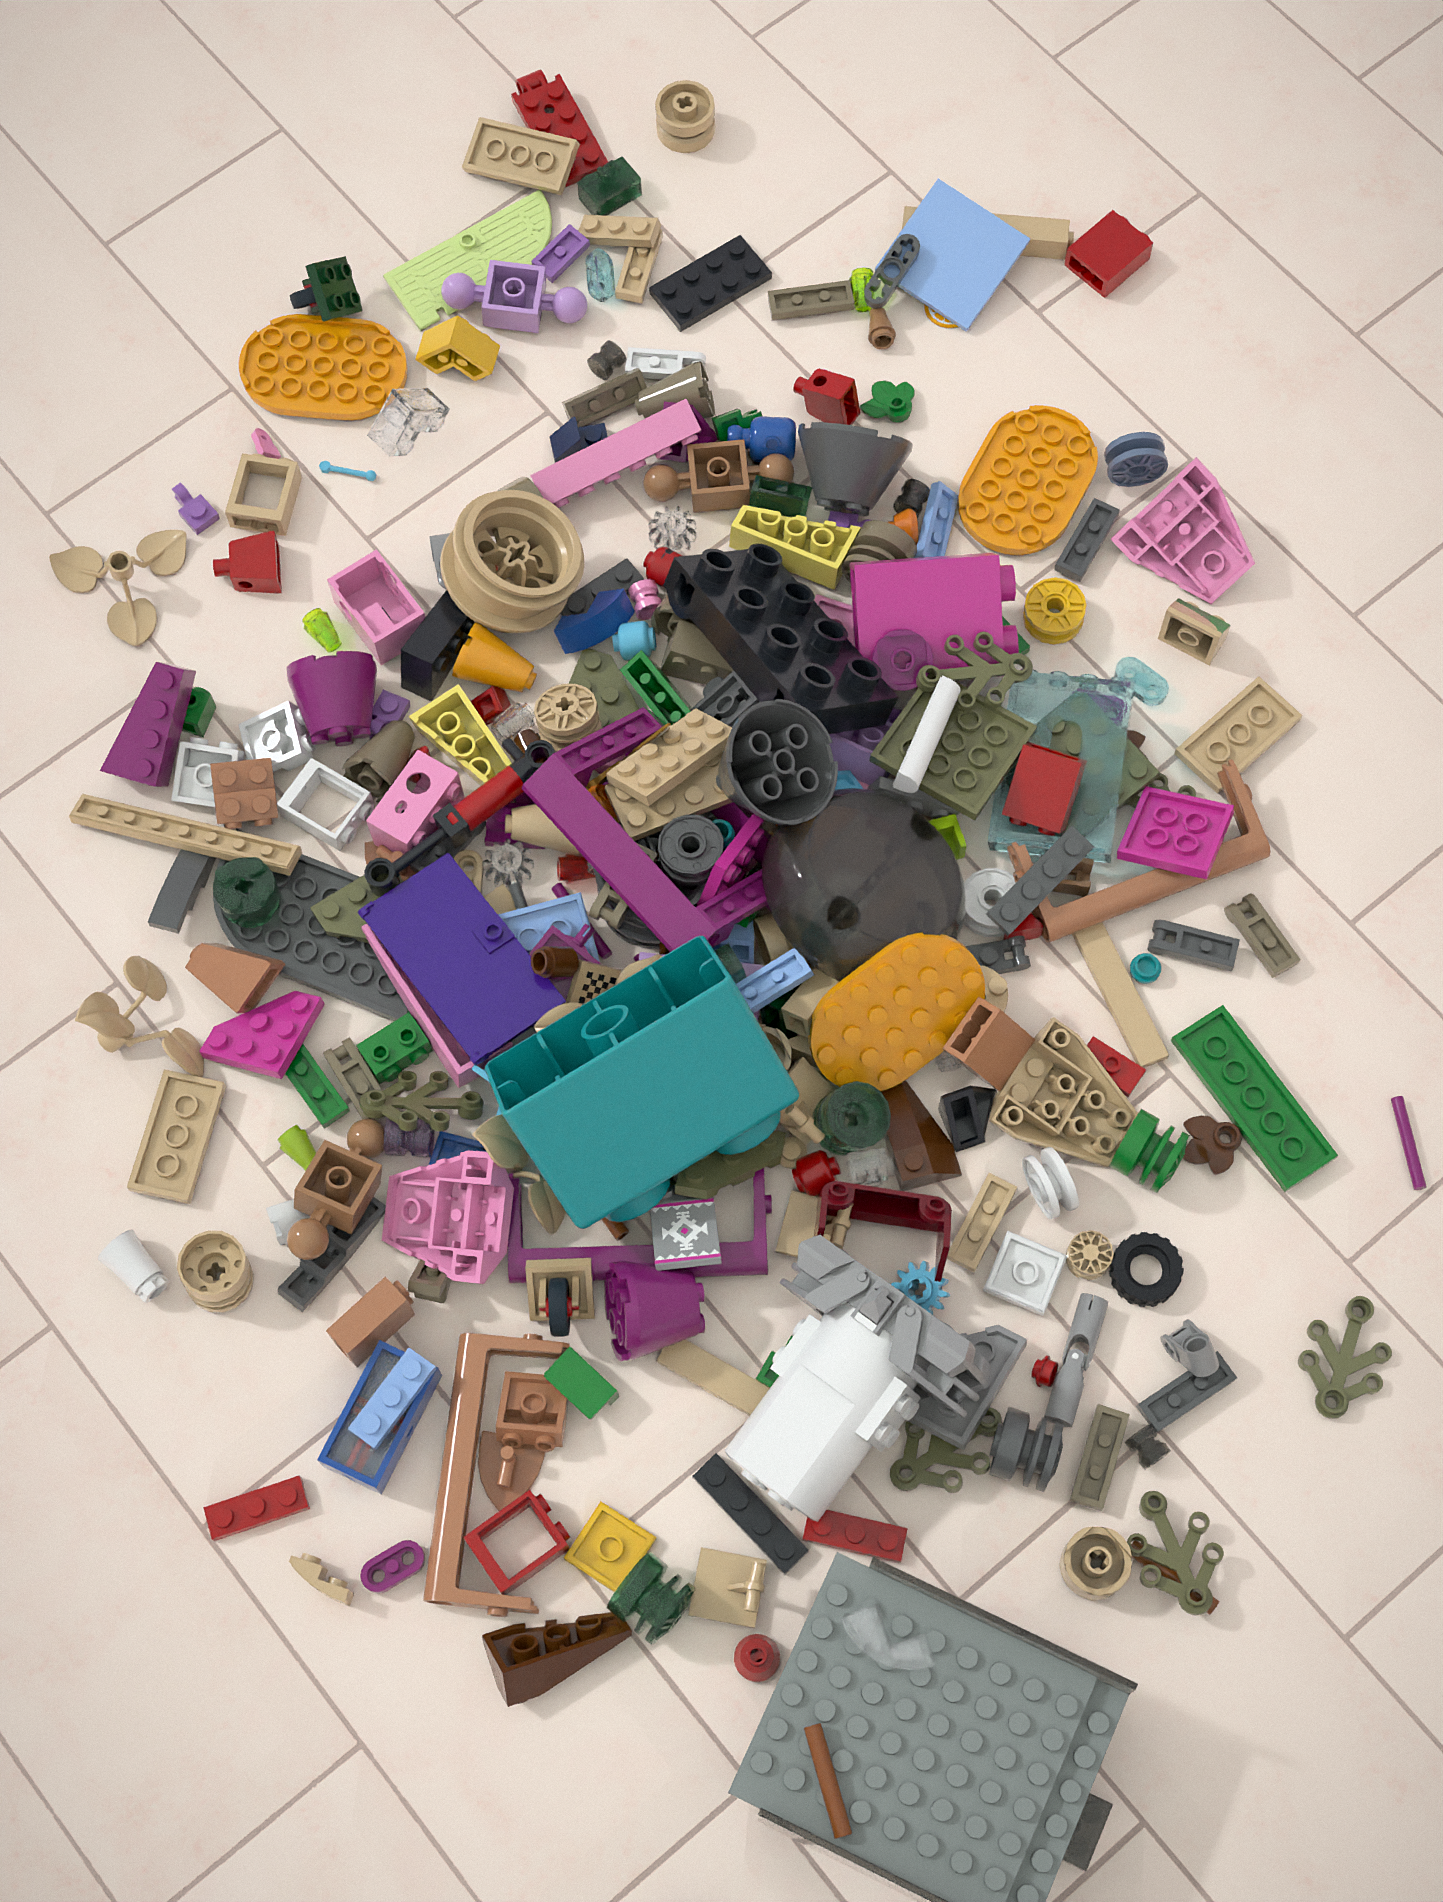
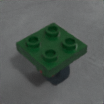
M346 256L306 265L305 268L309 278L302 280L304 289L289 295L294 309L310 306L312 314L320 312L323 322L363 311L360 303L361 299L352 278V270Z

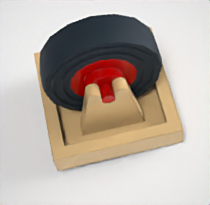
M591 1258L526 1260L525 1269L530 1321L549 1320L551 1336L564 1337L569 1335L571 1319H595Z

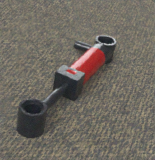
M511 738L505 739L502 742V747L514 762L454 806L449 803L436 812L433 818L438 829L393 863L388 859L376 858L366 865L364 876L372 893L381 897L400 884L399 873L446 838L455 849L471 838L472 830L524 792L522 790L523 784L543 764L535 763V761L540 757L549 758L555 753L553 746L547 741L536 740L526 747L524 754ZM382 874L389 875L388 878L382 882L376 881V878Z

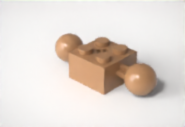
M744 439L687 445L689 472L677 473L668 465H655L646 472L643 486L650 498L660 502L672 499L678 490L691 489L693 513L742 508L743 505L750 506L749 483L761 482L769 490H783L793 480L794 467L792 462L782 454H770L759 465L747 466Z
M362 1119L355 1122L347 1133L349 1150L324 1140L294 1189V1209L309 1215L310 1218L301 1219L294 1223L287 1234L288 1248L297 1258L313 1260L320 1257L326 1251L329 1244V1234L326 1229L328 1224L347 1233H353L381 1184L383 1165L370 1160L379 1156L387 1145L386 1130L379 1122L373 1119Z

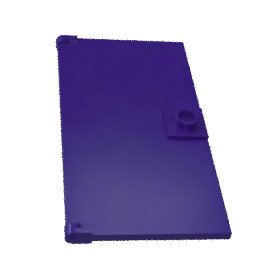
M449 853L375 901L366 904L358 911L359 916L373 931L475 1066L533 1027L546 1012L566 1003V1000L548 978H543L534 973L531 967V956Z

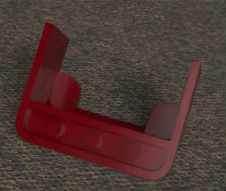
M841 1181L829 1182L821 1188L817 1201L814 1237L818 1235L824 1236L826 1215L836 1217L838 1210L847 1209L852 1204L849 1219L937 1232L934 1281L941 1282L950 1249L952 1213L951 1206L945 1199L937 1196Z

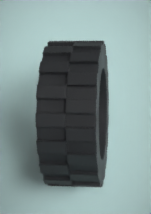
M1141 1232L1137 1235L1132 1234L1127 1240L1124 1239L1119 1244L1113 1254L1109 1270V1277L1112 1279L1111 1284L1117 1290V1294L1121 1298H1125L1132 1305L1154 1307L1158 1303L1162 1302L1163 1304L1174 1294L1181 1283V1277L1184 1272L1182 1256H1179L1177 1247L1173 1246L1166 1237L1159 1236L1160 1234H1149L1147 1232ZM1148 1254L1160 1262L1162 1275L1156 1283L1143 1285L1132 1277L1130 1265L1135 1257Z

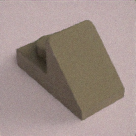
M420 1259L409 1279L408 1292L414 1293V1296L419 1299L444 1303L451 1279L446 1277L447 1275L437 1268L428 1267L425 1265V1261Z

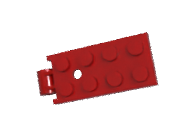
M540 69L515 80L520 95L514 92L511 94V98L527 128L576 139L580 144L565 188L609 169V162L560 74L555 75V80L548 83L543 71ZM546 108H553L554 112L546 113L544 110Z

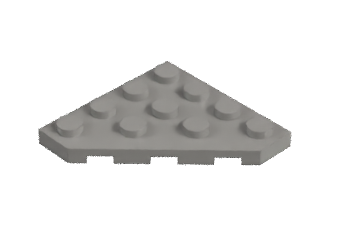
M1000 1325L986 1327L985 1331L967 1335V1333L960 1334L969 1340L976 1348V1352L983 1356L991 1365L989 1386L987 1389L976 1393L980 1396L979 1399L973 1401L965 1396L959 1403L967 1411L966 1417H961L915 1386L913 1391L921 1399L918 1401L919 1408L916 1414L909 1420L910 1423L962 1450L966 1448L1027 1345L1026 1338Z

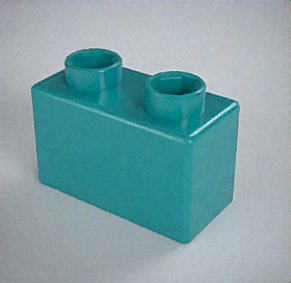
M697 936L490 1060L485 1066L486 1074L503 1117L574 1225L580 1229L588 1228L603 1218L609 1221L623 1222L645 1214L666 1195L672 1176L714 1151L733 1155L754 1148L766 1140L779 1124L781 1119L780 1111L795 1103L799 1097L796 1085L739 988L704 936Z

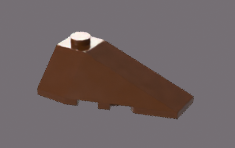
M906 1080L887 1090L871 1093L900 1191L962 1176L953 1144Z
M617 1611L579 1616L574 1623L557 1624V1619L545 1620V1626L526 1628L525 1623L513 1624L483 1634L482 1641L497 1688L509 1707L541 1696L632 1636V1630L621 1612Z

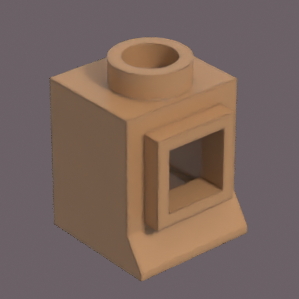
M1083 858L1069 873L1070 875H1076L1075 881L1063 879L1052 892L1081 897L1087 896L1091 887V882L1089 881L1094 859Z

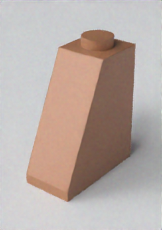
M201 943L190 953V960L185 968L235 1013H246L256 1008L285 966V963L282 960L219 943Z

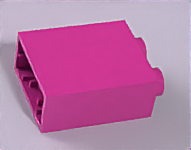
M979 553L850 563L854 647L864 658L872 661V653L878 639L888 632L897 629H908L921 635L931 647L933 666L939 670L969 667L967 663L957 656L946 653L944 644L950 635H959L963 639L966 648L989 664H997L999 662L986 652H978L973 646L974 639L980 632L990 633L993 637V643L1008 654L1019 653L1016 625L1003 626L1002 602L1015 601L1016 581L1013 565H1000L998 554ZM979 639L980 644L988 645L986 640ZM949 643L952 648H959L957 643ZM900 651L899 656L894 657V663H898L900 668H905V664L911 662V657L906 656L904 651Z

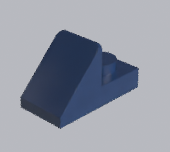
M576 417L568 420L549 436L555 463L607 438L605 423L578 428Z

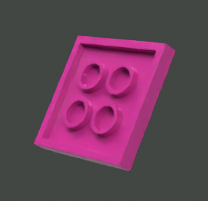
M1146 786L1118 847L1117 859L1207 880L1233 817L1234 805Z
M755 814L751 815L714 864L697 906L745 878L747 871L743 870V868L749 866L756 851L752 850V847H756L765 833L761 829L764 819Z

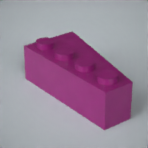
M155 662L100 769L101 772L154 787H168L196 675L195 670L170 663Z

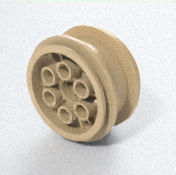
M502 490L483 494L472 500L462 510L453 531L449 534L443 545L440 568L447 591L458 608L474 622H478L494 631L526 633L549 625L563 611L568 598L576 590L582 579L584 552L573 524L558 507L530 492ZM491 536H494V537H495L496 543L493 541V539L491 538Z

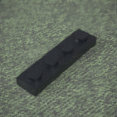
M717 1453L692 1476L700 1487L784 1575L809 1552L806 1546Z

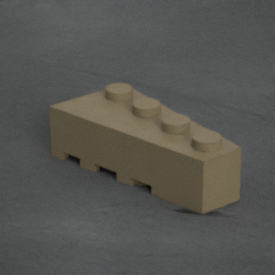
M679 619L668 641L660 667L666 676L707 685L712 679L716 677L725 679L734 671L695 624Z

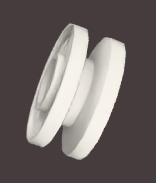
M984 868L973 873L965 881L958 903L959 915L964 925L973 933L984 937H1000L1004 935V932L986 915L993 906L988 905L985 901L994 900L997 902L1015 884L1011 873L998 868Z
M1052 1147L1042 1149L1040 1153L1042 1165L1034 1156L1029 1155L1022 1159V1168L1036 1203L1048 1219L1053 1220L1060 1216L1059 1202L1066 1210L1073 1211L1079 1206V1198L1065 1163Z

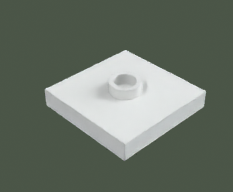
M1007 1231L983 1291L1043 1316L1067 1255Z

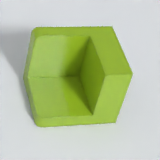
M956 814L926 821L925 837L936 865L965 858L967 846Z

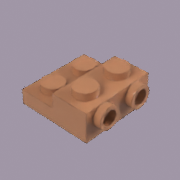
M271 758L210 764L217 824H223L224 828L228 829L242 828L243 821L254 820V826L273 824L272 818H278Z
M505 1371L496 1422L497 1442H502L504 1446H510L512 1449L520 1448L522 1444L535 1445L538 1450L543 1452H550L555 1447H562L567 1420L568 1399L547 1381L543 1374Z

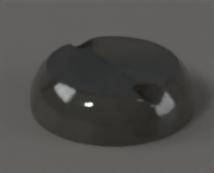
M835 789L831 800L817 816L796 825L778 824L767 841L763 854L762 880L770 911L789 943L809 963L829 977L840 982L884 947L907 935L923 933L924 935L940 936L943 934L957 941L959 940L966 910L964 880L959 863L944 836L918 810L906 802L883 792L869 789Z

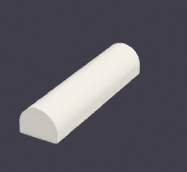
M945 676L940 677L892 784L894 788L907 793H914L918 790L961 691L955 681Z

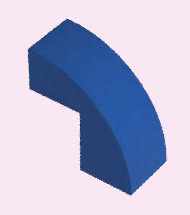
M624 588L598 592L587 613L562 616L554 629V633L565 654L578 652L592 647L618 631L619 625L627 623L635 611Z

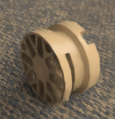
M1093 1230L1080 1232L1074 1236L1067 1248V1267L1078 1278H1085L1087 1281L1098 1279L1104 1275L1112 1263L1114 1254L1112 1244L1100 1232Z

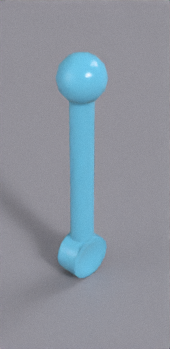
M322 461L319 464L322 473L334 471L365 477L368 481H374L377 476L373 470L364 472L330 465L329 461Z

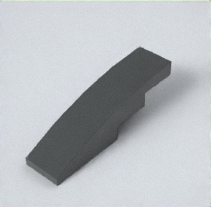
M180 850L147 921L150 927L179 934L187 911H192L200 888H205L216 860L215 857Z
M373 1197L352 1234L328 1224L326 1229L329 1234V1244L326 1251L320 1257L313 1260L300 1259L299 1267L278 1287V1294L303 1312L365 1241L385 1214L386 1205Z

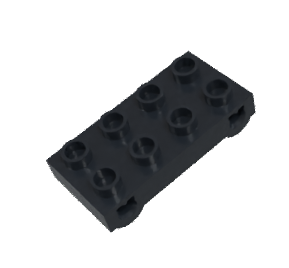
M753 544L749 549L724 552L718 549H706L702 554L674 557L663 584L667 590L672 610L678 617L691 619L760 702L783 699L797 703L813 713L821 721L829 734L886 725L899 697L881 678L882 671L880 667L873 661L864 658L847 639L848 632L845 627L837 621L830 619L814 601L815 595L813 591L805 584L796 581L782 565V556L777 550L768 545Z

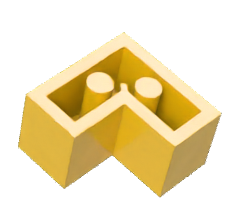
M457 315L423 332L415 360L435 374L455 367L473 381H477L492 374L500 345L487 334L482 333L469 324L466 319Z

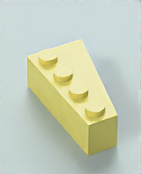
M743 505L731 525L729 547L735 550L749 549L753 544L768 545L780 553L782 565L789 572L835 590L843 575L842 564L847 558L849 550L854 546V540L861 527L850 525V528L836 526V522L825 520L823 524L807 521L805 516L796 515V517L791 518L781 516V513L778 511Z
M459 684L408 716L417 731L480 786L511 764V761Z

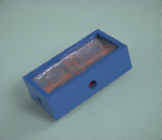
M379 1340L317 1461L323 1467L382 1495L442 1374L439 1368L436 1367V1371L377 1450L373 1449L351 1433L348 1428L405 1353Z

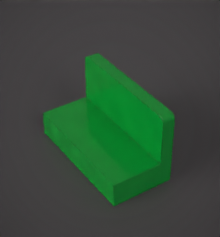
M571 1347L544 1373L545 1379L590 1420L607 1403L611 1406L619 1398L618 1391Z

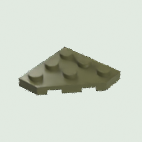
M590 648L582 650L569 684L584 686L594 694L602 728L637 711L639 707L612 655Z
M382 874L376 878V881L382 882L386 880L389 875ZM363 875L313 905L310 909L327 936L337 938L344 936L369 943L361 928L366 922L359 916L358 911L379 897L372 893Z
M774 1130L762 1143L742 1153L728 1155L717 1151L712 1152L678 1173L675 1194L707 1200L717 1195L719 1189L729 1184L734 1187L754 1177L756 1171L766 1166L771 1169L779 1165L783 1154L786 1132Z

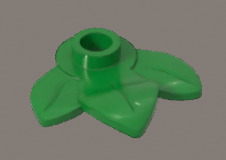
M886 380L877 381L871 387L873 399L860 405L861 410L870 417L882 418L887 416L892 422H903L910 417L912 411L911 400L915 396V391L908 382H902L895 386L892 382Z

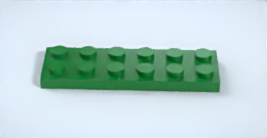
M1221 1005L1172 1037L1171 1042L1231 1122L1239 1128L1243 1138L1284 1192H1287L1338 1157V1154L1224 1005Z

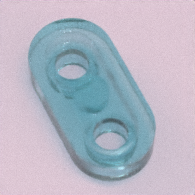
M596 248L585 259L587 286L592 298L605 302L615 294L614 267L610 256L604 250Z
M1124 657L1117 663L1114 677L1120 686L1146 705L1157 706L1165 701L1169 691V685L1165 678L1135 657ZM1131 673L1134 677L1128 678L1124 674ZM1153 690V691H1155L1157 694H1156V695H1151V694H1149L1147 691Z

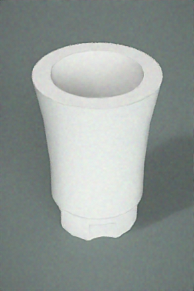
M132 1229L123 1232L113 1239L98 1256V1261L115 1273L145 1303L159 1296L167 1288L168 1279L162 1274L163 1271L145 1250Z

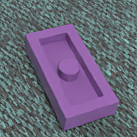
M569 224L531 261L532 265L544 266L546 268V278L553 283L590 247V242Z

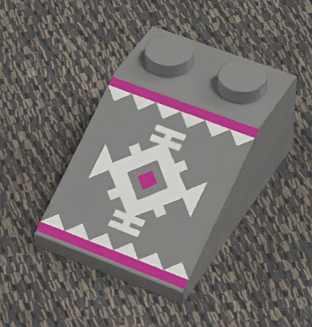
M670 1185L666 1195L656 1206L650 1209L656 1270L721 1264L714 1196L706 1200L675 1194V1185Z

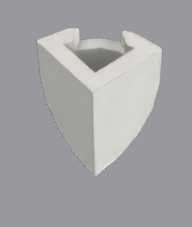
M294 1199L266 1208L270 1222L274 1225L276 1238L280 1246L287 1244V1234L294 1223L301 1219L310 1218L309 1215L294 1209Z

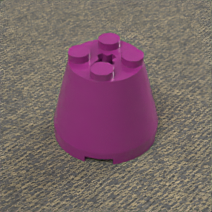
M337 651L336 655L323 656L317 659L314 655L307 656L290 663L286 667L288 684L313 745H322L335 741L336 746H348L353 744L354 738L360 739L371 736L377 678V665L373 661L372 654L359 651Z
M628 1261L609 1263V1270L612 1269V1273L605 1274L606 1320H609L611 1332L613 1335H616V1339H611V1345L619 1361L635 1360L705 1332V1320L703 1314L700 1313L699 1303L704 1302V1288L701 1282L696 1283L694 1272L684 1269L658 1271L655 1265Z

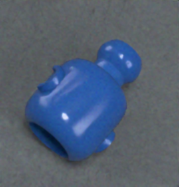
M756 417L751 421L750 429L742 428L739 425L729 426L727 441L744 439L745 449H749L750 458L754 462H761L770 454H782L792 461L795 456L796 423L787 417Z

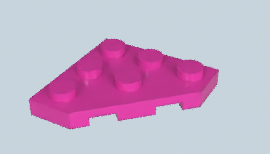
M293 991L214 1026L199 1052L203 1059L282 1079L325 1003L321 997Z

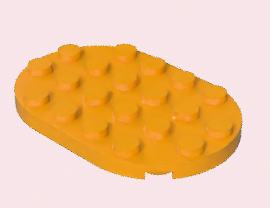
M293 314L270 320V325L259 332L255 330L250 335L239 357L240 377L250 398L260 407L270 412L287 416L334 420H361L371 417L385 410L398 398L405 386L408 373L404 349L401 343L390 334V330L373 321L340 317L324 322L321 316Z
M1034 405L1029 406L1027 410L1016 413L1011 411L992 426L963 477L958 496L960 519L965 529L977 542L999 553L1025 555L1049 547L1064 534L1090 487L1097 468V446L1095 447L1090 436L1091 432L1085 424L1074 415L1059 408Z
M915 933L893 941L833 986L817 1004L811 1017L812 1024L810 1035H808L809 1048L815 1063L828 1080L843 1089L853 1092H879L902 1083L945 1051L942 1048L977 998H985V980L982 969L967 947L947 935Z

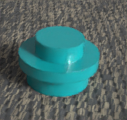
M1139 954L1133 958L1130 964V973L1136 981L1149 984L1156 981L1160 976L1161 964L1152 954Z

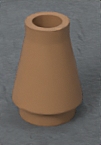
M883 307L873 308L869 312L868 340L876 349L889 348L894 343L896 332L886 315V310Z

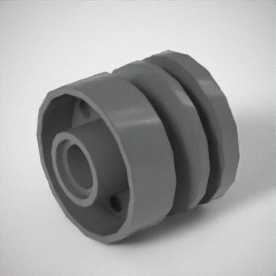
M1008 1407L1003 1424L998 1423L989 1455L993 1456L989 1475L1011 1481L1017 1468L1024 1470L1023 1486L1028 1487L1033 1473L1039 1474L1036 1490L1044 1492L1058 1467L1063 1449L1062 1432L1064 1424L1055 1421L1050 1435L1045 1434L1047 1418L1042 1417L1034 1431L1029 1429L1030 1413Z

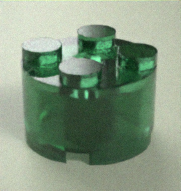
M237 858L220 866L215 872L213 894L225 918L244 928H255L269 922L277 907L279 908L281 892L272 871L260 858Z

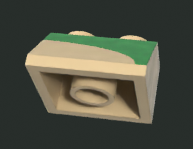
M1178 598L1166 610L1158 639L1210 666L1226 640L1231 625L1226 623L1220 616L1211 615L1199 609L1196 604L1188 601L1185 602Z

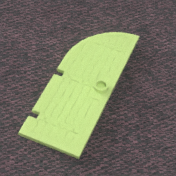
M537 190L383 275L385 281L420 331L441 320L437 313L438 311L443 309L446 315L449 316L459 310L447 305L441 294L442 284L449 275L464 273L470 276L476 285L485 286L490 260L532 265L531 261L548 245L551 236L552 216L547 199L542 190Z

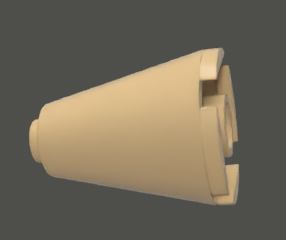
M536 804L512 808L511 815L505 814V833H511V839L576 856H583Z

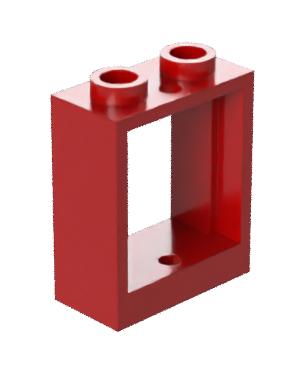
M528 1490L463 1537L502 1595H508L570 1549L566 1543L571 1538L560 1521L553 1524L547 1515L552 1509L541 1493L535 1497L531 1490ZM531 1507L557 1545L508 1579L483 1543V1540Z

